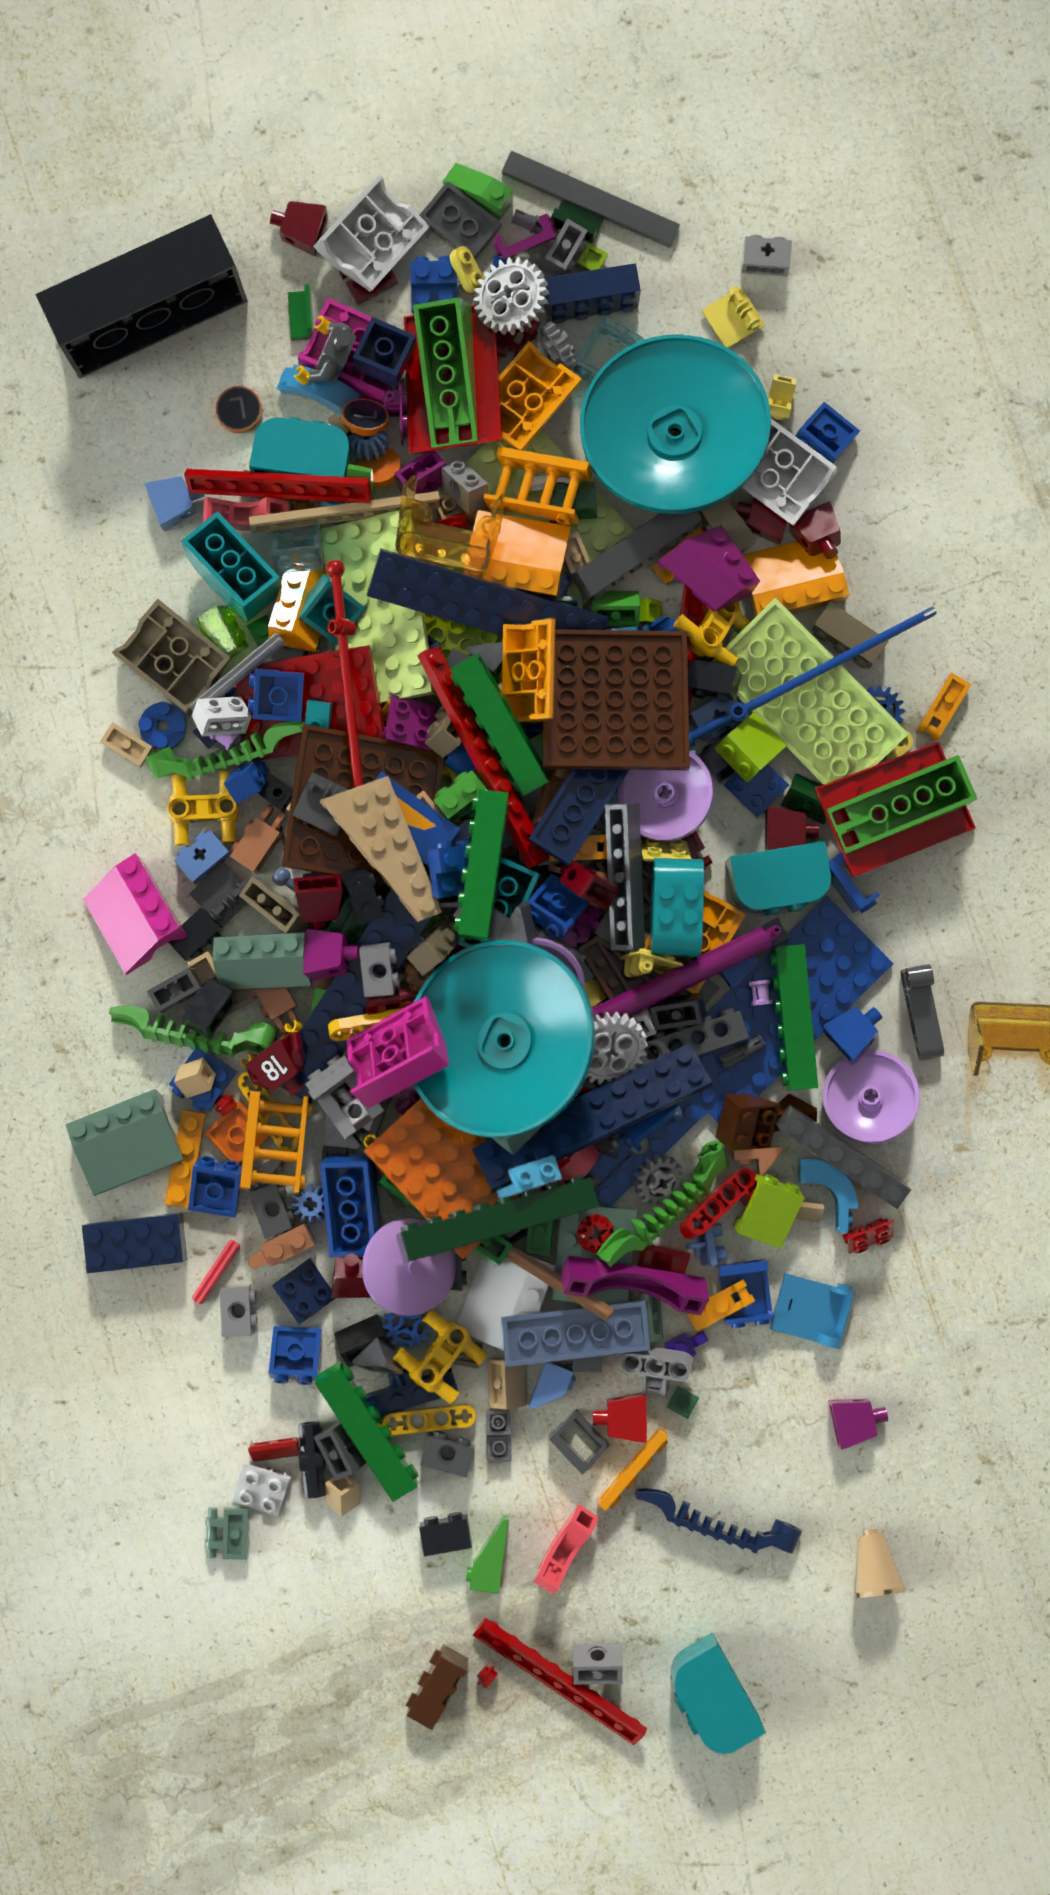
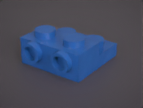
M420 256L416 257L415 261H410L412 314L414 313L413 305L458 298V277L451 265L450 256H441L438 258V261H429L428 257Z
M823 402L802 425L795 436L834 464L856 438L860 430L827 403Z
M255 669V673L249 676V688L254 689L253 698H248V712H252V718L301 722L304 673Z
M471 840L457 841L456 847H451V842L436 844L437 849L427 850L433 899L458 896L460 892H464L465 883L462 882L463 868H468L469 859L465 858L466 845L471 844Z
M552 873L527 901L530 903L534 925L538 923L546 929L549 936L553 938L559 937L562 940L575 926L577 919L590 904L589 901L581 898L560 882V878Z
M195 1049L185 1064L204 1058L216 1076L210 1091L190 1097L189 1099L193 1101L191 1105L200 1112H203L205 1109L211 1111L238 1071L210 1052L205 1053L201 1049ZM175 1075L169 1083L173 1087L171 1092L183 1099L185 1095L174 1083Z
M203 1156L201 1159H197L192 1170L188 1210L235 1218L238 1209L242 1166H238L239 1163L233 1160H227L224 1163L215 1162V1159L210 1156Z
M273 1326L268 1374L270 1378H274L275 1383L286 1384L289 1379L298 1380V1384L312 1385V1382L315 1381V1376L319 1374L322 1329Z

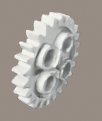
M508 257L507 264L499 260L498 268L490 265L492 272L484 271L486 279H479L478 282L481 288L474 290L479 295L473 298L477 304L475 310L479 314V319L484 322L487 328L491 327L495 333L499 330L502 335H505L507 330L514 335L516 328L522 333L525 324L531 328L532 324L530 321L532 319L539 321L536 314L538 312H545L541 305L548 304L546 298L543 297L549 294V291L545 288L548 283L544 279V274L535 264L532 265L527 259L523 262L520 257H517L515 263L510 257ZM522 278L521 282L516 284V282ZM528 299L527 303L522 305L523 301ZM507 308L503 314H500L503 309Z
M606 1012L604 1018L601 1019L597 1014L596 1021L594 1022V1053L587 1077L590 1083L597 1079L598 1084L601 1085L604 1079L610 1082L612 1078L617 1079L621 1075L627 1074L629 1070H635L636 1063L642 1064L643 1061L640 1056L647 1054L644 1048L648 1047V1044L645 1041L647 1037L641 1025L637 1024L634 1018L629 1019L627 1014L620 1017L618 1012H615L613 1017H610L608 1012Z

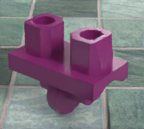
M590 905L586 912L581 914L573 927L577 935V944H583L587 940L590 941L600 925L597 921L603 912L593 905Z

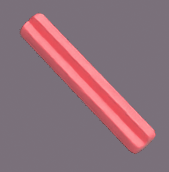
M234 1240L228 1241L193 1294L192 1299L198 1304L205 1302L240 1249L239 1243Z

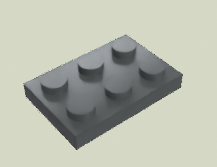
M449 181L445 183L419 215L430 226L431 230L457 249L461 246L468 248L474 259L478 257L502 227L500 221Z

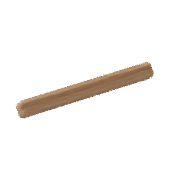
M512 1246L506 1255L507 1260L563 1294L561 1275ZM564 1294L605 1321H608L613 1314L614 1309L593 1295L582 1297Z

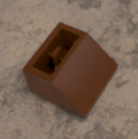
M746 1093L725 1095L715 1137L730 1151L769 1148L780 1104Z

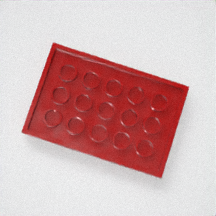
M370 645L349 648L357 732L360 735L385 739L382 736L385 725ZM339 650L265 662L255 668L304 673L301 721H306L308 700L333 703L330 729L348 732ZM250 674L236 684L238 697H242L247 708L248 698H253L254 689L249 688ZM251 717L246 731V739H249L253 748L256 749L251 735L259 731L264 740L265 732L272 725L284 721L253 719ZM302 732L281 738L278 747L272 753H268L262 758L259 756V759L266 760L298 755Z

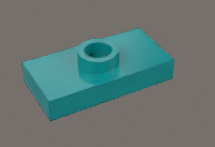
M308 700L305 724L330 729L333 703Z

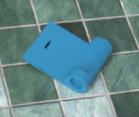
M784 1273L774 1309L775 1319L771 1320L769 1329L812 1340L828 1347L841 1349L855 1293L851 1291V1286L838 1283L837 1287Z

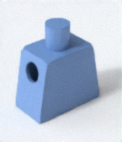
M183 477L145 483L159 525L163 531L194 515L196 510L192 501L205 497V494L189 493Z

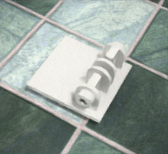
M250 1461V1463L245 1462L241 1470L233 1502L278 1517L291 1476H287L286 1472L275 1471L274 1473V1468L268 1471L265 1465L262 1469L261 1465L254 1464L253 1461Z

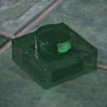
M677 1385L666 1407L688 1419L699 1397Z

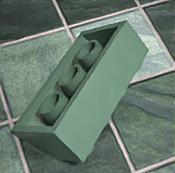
M288 933L214 937L212 961L218 983L230 990L312 987L313 981L303 974L306 934Z

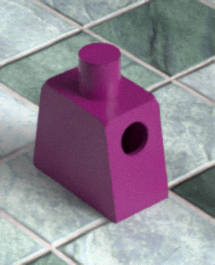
M306 930L303 974L311 981L347 974L349 971V961L360 960V946H350V940L341 933Z
M868 1399L828 1400L837 1445L841 1450L876 1437L878 1435L876 1424L888 1422L886 1408L872 1409L871 1402Z

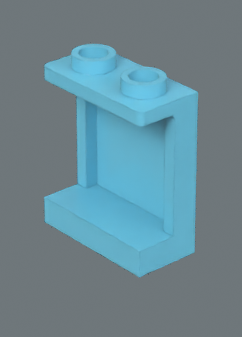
M549 1156L510 1169L508 1172L512 1184L498 1190L497 1194L499 1199L512 1195L515 1196L562 1179L555 1157Z

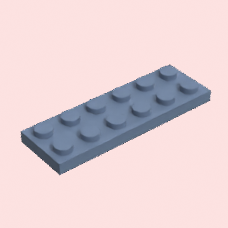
M642 1300L608 1304L614 1309L608 1321H605L584 1307L500 1317L505 1366L511 1367L650 1350L646 1302Z

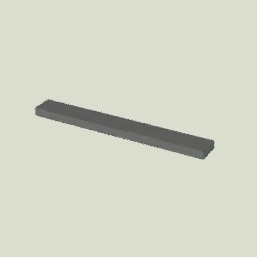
M512 150L502 169V175L559 200H565L603 217L607 221L669 248L679 230V223Z

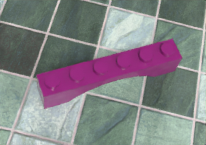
M568 1255L561 1270L563 1294L588 1297L603 1290L627 1289L653 1296L670 1305L678 1312L701 1315L709 1301L705 1277L614 1263L610 1267L601 1260Z

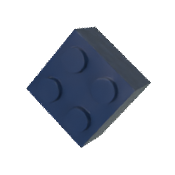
M372 317L353 355V370L397 388L415 350L416 335Z

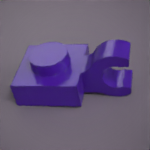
M703 1330L690 1338L684 1332L665 1342L664 1345L666 1349L684 1351L693 1357L697 1355L694 1347L706 1343L708 1338Z

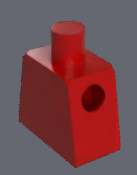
M637 1393L607 1399V1410H593V1425H607L608 1437L647 1443L646 1394Z

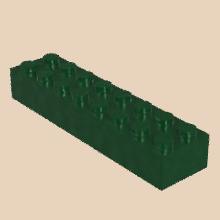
M583 1175L564 1181L565 1185L560 1186V1182L546 1185L541 1188L542 1192L537 1193L535 1188L518 1194V1199H513L512 1195L496 1200V1205L490 1206L489 1202L472 1207V1212L466 1213L465 1209L448 1214V1219L442 1220L441 1216L430 1218L424 1221V1226L418 1227L417 1222L400 1228L401 1232L396 1234L403 1262L408 1263L599 1207L591 1178L584 1179Z

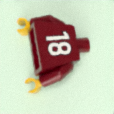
M294 1020V1028L288 1023L285 1024L284 1028L290 1033L289 1036L285 1034L258 1055L247 1053L249 1060H241L240 1063L242 1066L247 1067L246 1070L253 1084L270 1089L271 1091H275L284 1085L291 1096L303 1088L295 1077L296 1074L304 1069L301 1034L299 1033L303 1028L302 1023Z

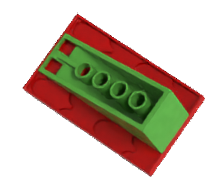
M460 297L413 305L414 315L404 316V331L416 335L415 350L406 367L409 454L503 441L498 332L495 333L491 327L487 328L484 322L479 319V314L475 310L477 304L470 305Z
M939 742L814 789L852 878L976 828L967 808L968 805L978 799L960 756L957 755L946 760Z

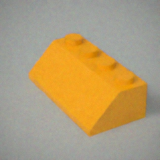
M296 551L290 552L281 582L282 586L279 589L268 625L269 638L277 633L285 641L283 646L316 652L321 634L300 619L299 615L309 591L323 573L326 575L325 564L316 556Z

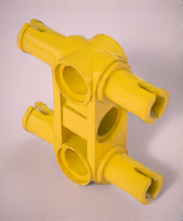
M736 602L716 612L709 609L699 627L686 618L684 614L677 618L673 627H676L679 631H687L688 641H690L691 649L696 655L701 657L707 656L708 658L714 657L721 664L733 666L738 657L722 646V640L731 625L741 632L751 621L741 614L740 604Z
M219 771L220 792L218 794L192 796L187 794L186 776L177 773L171 774L173 795H170L168 812L170 813V822L174 825V845H189L188 824L190 822L203 821L221 822L222 843H235L237 841L235 822L239 819L240 807L238 803H235L224 785L231 771ZM225 802H233V809L230 812L225 813L222 811V806ZM179 804H185L186 811L182 815L175 814V808Z
M431 1309L422 1319L423 1322H426L438 1332V1337L420 1360H417L402 1347L395 1354L393 1360L409 1372L410 1378L418 1386L423 1387L428 1392H435L448 1404H452L459 1392L443 1381L444 1374L462 1352L476 1362L477 1365L484 1361L488 1353L472 1341L471 1335L467 1333L464 1327L458 1326L453 1321H446ZM453 1330L458 1331L460 1335L457 1343H453L450 1339V1334ZM425 1369L431 1373V1378L427 1383H424L421 1379V1373Z

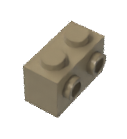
M442 706L435 715L437 720L427 730L429 735L425 744L443 758L460 745L461 739L445 708Z

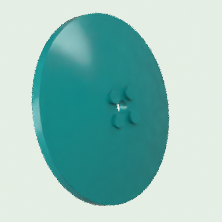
M674 334L652 337L630 345L617 353L593 378L583 399L580 414L582 448L586 460L589 462L591 470L598 480L623 501L647 511L665 514L700 511L719 504L734 495L757 471L767 450L770 437L771 415L765 389L754 370L744 359L724 345L692 335ZM672 428L681 430V434L676 437L671 436L668 432Z
M497 940L476 944L463 949L443 962L420 989L414 1002L425 996L429 999L447 1046L449 1066L415 1083L414 1086L426 1105L447 1124L461 1131L482 1137L503 1138L522 1135L554 1119L569 1105L582 1087L594 1053L595 1023L593 1011L588 996L578 978L562 961L549 952L531 944L512 940ZM496 945H509V946L495 947ZM504 1035H509L511 1043L508 1047L503 1048L500 1043L501 1038Z

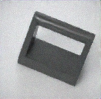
M577 1409L549 1434V1440L582 1475L609 1447L608 1442ZM573 1421L599 1447L586 1460L561 1435Z

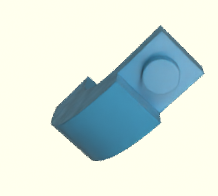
M294 365L293 368H285L276 388L285 394L300 395L313 399L337 415L342 414L344 405L349 401L361 399L362 397L354 389L339 380H336L335 384L330 381L312 382L311 380L306 385L300 384L293 377L299 374L296 368L300 365ZM303 366L308 372L312 370L311 368Z
M798 1158V1182L821 1184L832 1193L835 1200V1231L848 1233V1227H852L853 1222L852 1213H849V1208L858 1209L857 1195L852 1183L843 1172L825 1161Z

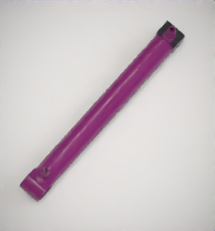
M777 917L761 927L684 963L683 966L669 970L612 999L591 1007L594 1022L596 1021L597 1014L603 1019L606 1012H608L610 1017H613L615 1012H618L620 1017L624 1014L630 1017L770 948L772 949L786 942L789 938Z

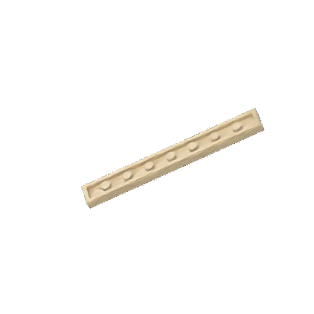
M439 491L377 499L372 500L371 503H347L249 517L251 533L255 534L365 519L409 508L411 512L438 509L440 497Z

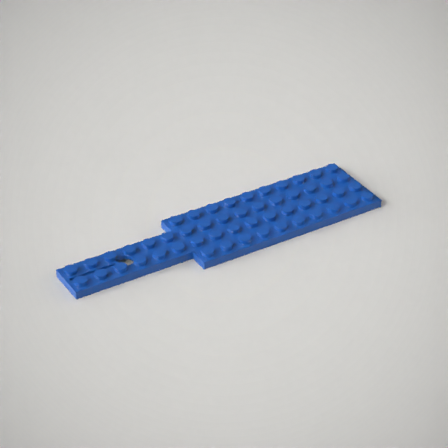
M828 896L787 934L789 939L786 942L778 945L805 944L814 1041L824 1032L823 1025L843 1014L894 964ZM773 948L737 986L730 989L707 1012V1016H711L713 1020L721 1017L720 1012L731 1008H734L735 1012L740 1010L749 1036L748 1039L698 1055L713 1086L677 1103L684 1118L677 1123L671 1118L647 1137L649 1148L645 1153H634L621 1138L623 1135L621 1131L613 1136L619 1145V1148L616 1149L620 1156L618 1159L609 1157L600 1150L598 1151L600 1156L583 1178L592 1173L598 1179L600 1186L595 1190L599 1206L611 1207L633 1186L632 1182L638 1180L634 1176V1172H640L641 1169L638 1165H645V1158L648 1157L650 1160H653L654 1154L661 1158L706 1113L719 1123L725 1095L746 1093L758 1097L781 1072L785 1071L784 1062H780L779 1048L783 1047L782 1038L777 1036V1024H780V1015L775 1013L774 1001L778 1000L777 990H773L772 976H776L775 967H771L770 953L773 952ZM770 980L768 988L773 1004L751 1006L753 995L752 987L749 986L748 982ZM723 1023L716 1024L713 1029L718 1037H723L728 1032L727 1026ZM694 1031L691 1034V1041L694 1044L700 1045L704 1042L705 1035L701 1031ZM757 1035L762 1037L761 1042H765L766 1049L748 1057L749 1060L747 1061L742 1060L728 1069L723 1068L719 1061L720 1056L735 1049L739 1043L742 1045ZM678 1040L670 1051L681 1048L682 1042Z

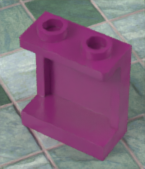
M546 213L538 217L543 229L542 232L510 246L506 245L503 235L498 234L494 236L496 242L493 243L497 256H502L503 259L508 260V257L513 258L555 240L558 235L550 215Z

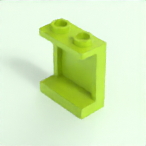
M754 711L746 720L731 731L715 747V750L745 782H749L787 745Z
M757 1174L755 1177L757 1185L742 1218L736 1216L732 1225L738 1234L781 1249L805 1198L799 1191L800 1188L790 1182L783 1184L771 1175L765 1174V1176Z

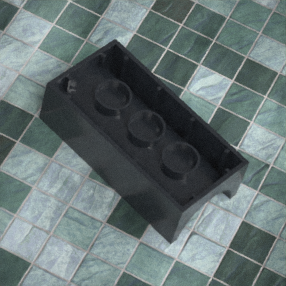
M211 214L35 294L61 350L79 379L248 302L236 265Z

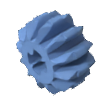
M382 430L378 431V434L374 436H361L351 433L348 440L353 457H357L359 461L366 459L368 463L371 459L378 461L379 456H385L389 445L385 430L383 432Z
M309 1183L308 1192L304 1187V1189H299L302 1196L300 1194L292 1195L295 1199L299 1200L298 1202H292L290 1205L291 1207L299 1208V1210L293 1213L294 1216L300 1213L303 1214L300 1222H305L307 1216H309L310 1225L314 1224L315 1216L319 1222L324 1220L320 1213L325 1214L323 1194H320L322 1190L321 1185H318L314 1191L313 1183ZM309 1197H312V1200L317 1202V1206L313 1207L314 1210H310V1206L305 1204V1202L309 1201Z

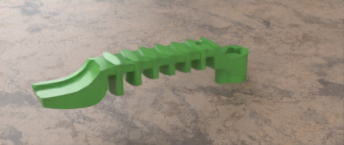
M284 721L276 723L265 732L264 740L259 731L251 735L256 749L253 748L250 740L247 739L241 742L243 753L239 745L230 748L231 756L226 749L219 751L218 757L220 760H218L215 752H212L205 757L208 764H206L202 755L196 757L193 760L194 763H192L190 758L175 757L171 747L153 752L146 756L145 759L155 779L174 772L191 780L194 776L200 775L201 777L210 771L214 773L220 768L226 769L233 764L237 766L243 761L248 760L249 762L260 756L262 758L268 753H272L278 747L281 738L302 732V726L305 722Z
M116 1006L111 1007L109 1011L112 1018L111 1022L135 1027L144 1039H151L155 1043L157 1041L164 1042L166 1045L175 1044L180 1048L183 1046L190 1047L191 1050L201 1049L205 1053H208V1051L216 1052L220 1056L221 1054H226L230 1058H234V1055L246 1050L261 1053L274 1043L278 1033L277 1028L268 1023L252 1022L248 1031L234 1032L231 1040L227 1039L228 1036L225 1032H220L218 1039H213L215 1034H213L211 1039H208L195 1031L192 1034H188L189 1028L183 1024L179 1032L175 1031L177 1024L173 1020H169L167 1028L162 1029L166 1018L159 1013L153 1027H151L149 1013L142 1007Z
M720 1141L706 1143L702 1147V1152L698 1155L699 1162L690 1174L693 1184L683 1182L681 1185L684 1192L674 1190L672 1192L673 1201L670 1199L662 1201L664 1209L659 1207L653 1208L655 1217L650 1214L642 1215L645 1224L639 1219H632L631 1223L635 1230L634 1235L624 1228L616 1230L597 1252L598 1259L603 1260L611 1267L626 1253L634 1250L643 1251L647 1245L653 1244V1240L661 1237L667 1228H672V1224L676 1220H681L683 1214L692 1210L691 1207L696 1203H701V1199L705 1195L709 1196L715 1177L729 1166L722 1143Z

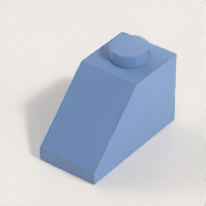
M554 1361L545 1362L530 1399L529 1407L535 1409L564 1396L567 1389L571 1391L576 1377L573 1376L572 1368Z

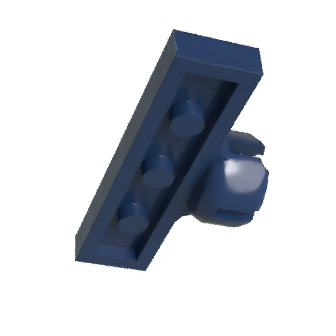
M404 1368L401 1375L387 1373L390 1385L386 1388L367 1393L368 1398L366 1401L370 1407L374 1405L380 1417L440 1399L441 1397L435 1392H428L423 1387L418 1386ZM449 1368L443 1376V1381L458 1391L452 1368ZM431 1374L421 1376L424 1383H427L431 1378Z

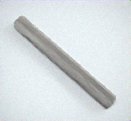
M277 633L273 634L197 699L221 698L284 645L285 641L282 636ZM197 699L190 704L192 712H194Z

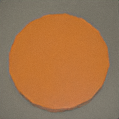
M390 448L386 450L385 456H379L378 461L371 459L368 463L366 459L359 461L357 458L355 463L357 466L372 469L375 488L386 487L394 483L396 478L394 473L402 468L399 455Z

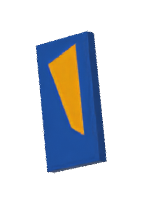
M381 771L376 780L387 777V775ZM389 777L421 861L429 866L427 850L437 849L436 844L452 842L460 828Z

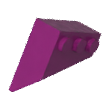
M722 524L683 541L657 563L662 569L666 567L675 575L673 578L679 583L683 582L692 589V594L713 612L749 597L760 583V579Z

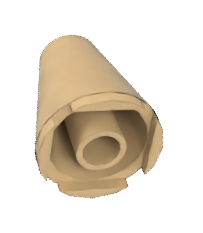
M877 1529L863 1530L864 1536H859L856 1598L905 1592L903 1582L884 1534H878Z

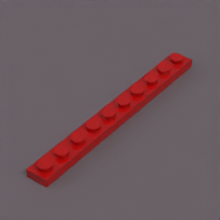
M440 647L422 651L417 657L486 789L509 794L506 827L527 868L529 869L550 859L548 854L527 841L534 827L498 758L489 745L487 737L477 724L475 714L466 705L463 699L464 693L460 686L457 687L451 678L453 673Z

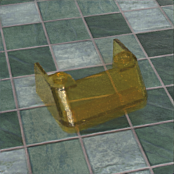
M413 475L403 485L395 544L397 552L425 562L474 573L485 571L491 562L500 533L506 495L501 494L492 505L491 516L482 517L477 522L476 531L430 522L431 509L429 505L423 501L415 500L417 476Z
M1000 1002L973 1003L969 1013L968 1055L973 1076H978L981 1062L989 1060L992 1057L993 1050L1038 1052L1041 1060L1050 1065V1005Z

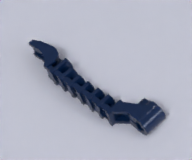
M638 1488L635 1492L636 1499L658 1506L665 1514L667 1521L674 1523L676 1526L686 1527L692 1532L694 1530L698 1531L703 1536L709 1535L718 1541L719 1539L724 1540L729 1545L732 1543L736 1544L741 1549H750L755 1554H757L758 1550L769 1546L793 1554L802 1530L798 1527L775 1519L771 1531L760 1532L757 1530L754 1537L750 1535L751 1530L744 1528L741 1536H737L736 1533L739 1527L731 1524L729 1531L726 1532L723 1531L725 1522L718 1520L716 1527H711L713 1518L707 1515L703 1523H699L698 1519L701 1515L699 1510L694 1509L691 1518H685L690 1503L683 1500L676 1515L674 1499L666 1491Z

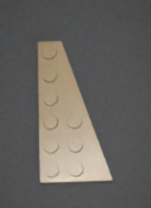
M388 776L319 801L332 814L335 822L339 826L341 825L349 835L350 840L374 869L376 868L384 878V882L394 890L399 900L417 922L442 913L437 899H433L431 883Z

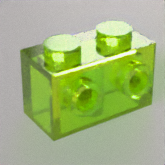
M215 605L195 619L201 633L231 658L249 647L246 635L239 628L235 620V614L228 605Z

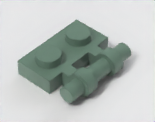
M209 1507L208 1517L205 1518L207 1539H205L204 1548L207 1549V1558H216V1549H223L222 1559L247 1560L249 1508H225L224 1518L217 1517L218 1508ZM217 1527H223V1540L217 1539Z

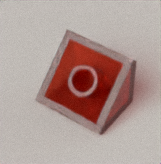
M653 1243L652 1245H647L643 1251L639 1250L636 1266L685 1274L691 1253L687 1250Z

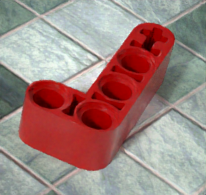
M744 1167L729 1175L681 1222L680 1232L682 1236L686 1239H695L704 1234L738 1200L747 1207L757 1185L755 1180L756 1174L750 1168ZM739 1176L744 1179V1185L740 1183ZM723 1191L729 1195V1200L724 1198ZM707 1206L713 1210V1216L707 1212ZM699 1220L701 1223L693 1229L694 1222Z

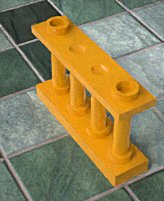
M499 446L496 455L500 465L503 466V470L495 495L484 494L483 498L487 507L497 513L506 511L555 520L563 525H569L570 523L578 525L579 519L572 506L579 483L583 480L591 481L593 472L589 462ZM515 468L526 471L517 499L504 497L512 470H515ZM544 473L548 477L540 503L527 501L534 475ZM560 476L570 478L563 506L549 505L557 478Z
M250 1091L240 1190H250V1186L255 1185V1183L293 1186L294 1195H298L299 1189H304L305 1175H301L306 1117L311 1118L312 1103H308V1096H303L302 1105L264 1101L263 1098H260V1092ZM272 1111L301 1114L299 1128L262 1125V1122H257L258 1113ZM260 1134L298 1138L297 1152L259 1149V1146H255L256 1136L260 1137ZM259 1158L296 1162L295 1175L285 1176L257 1173V1170H252L253 1160L258 1161Z

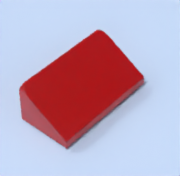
M293 1437L252 1443L248 1448V1453L253 1462L299 1456V1438Z

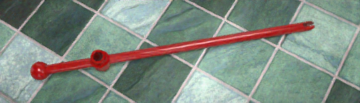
M333 560L326 565V572L332 578L336 619L329 621L328 632L338 637L353 786L356 788L363 785L348 647V636L354 635L356 626L353 621L345 618L341 580L342 575L345 573L344 564L339 560Z

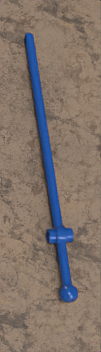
M930 607L746 704L734 703L731 705L728 713L689 733V749L694 745L695 740L732 721L737 723L746 720L749 712L935 616L937 611L924 616V614L935 609ZM736 710H741L743 712L739 716L734 714Z

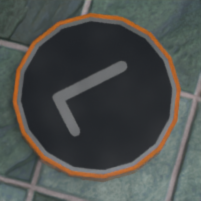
M233 386L219 395L216 402V415L220 424L230 432L246 433L253 430L259 420H261L262 404L258 395L252 389L245 386Z
M355 399L344 405L341 419L342 424L349 427V431L361 436H374L378 434V431L382 430L383 432L386 429L389 415L386 408L374 400Z

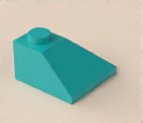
M323 573L309 591L299 618L335 645H338V637L328 632L329 621L336 619L332 579ZM342 588L345 618L355 623L366 607Z

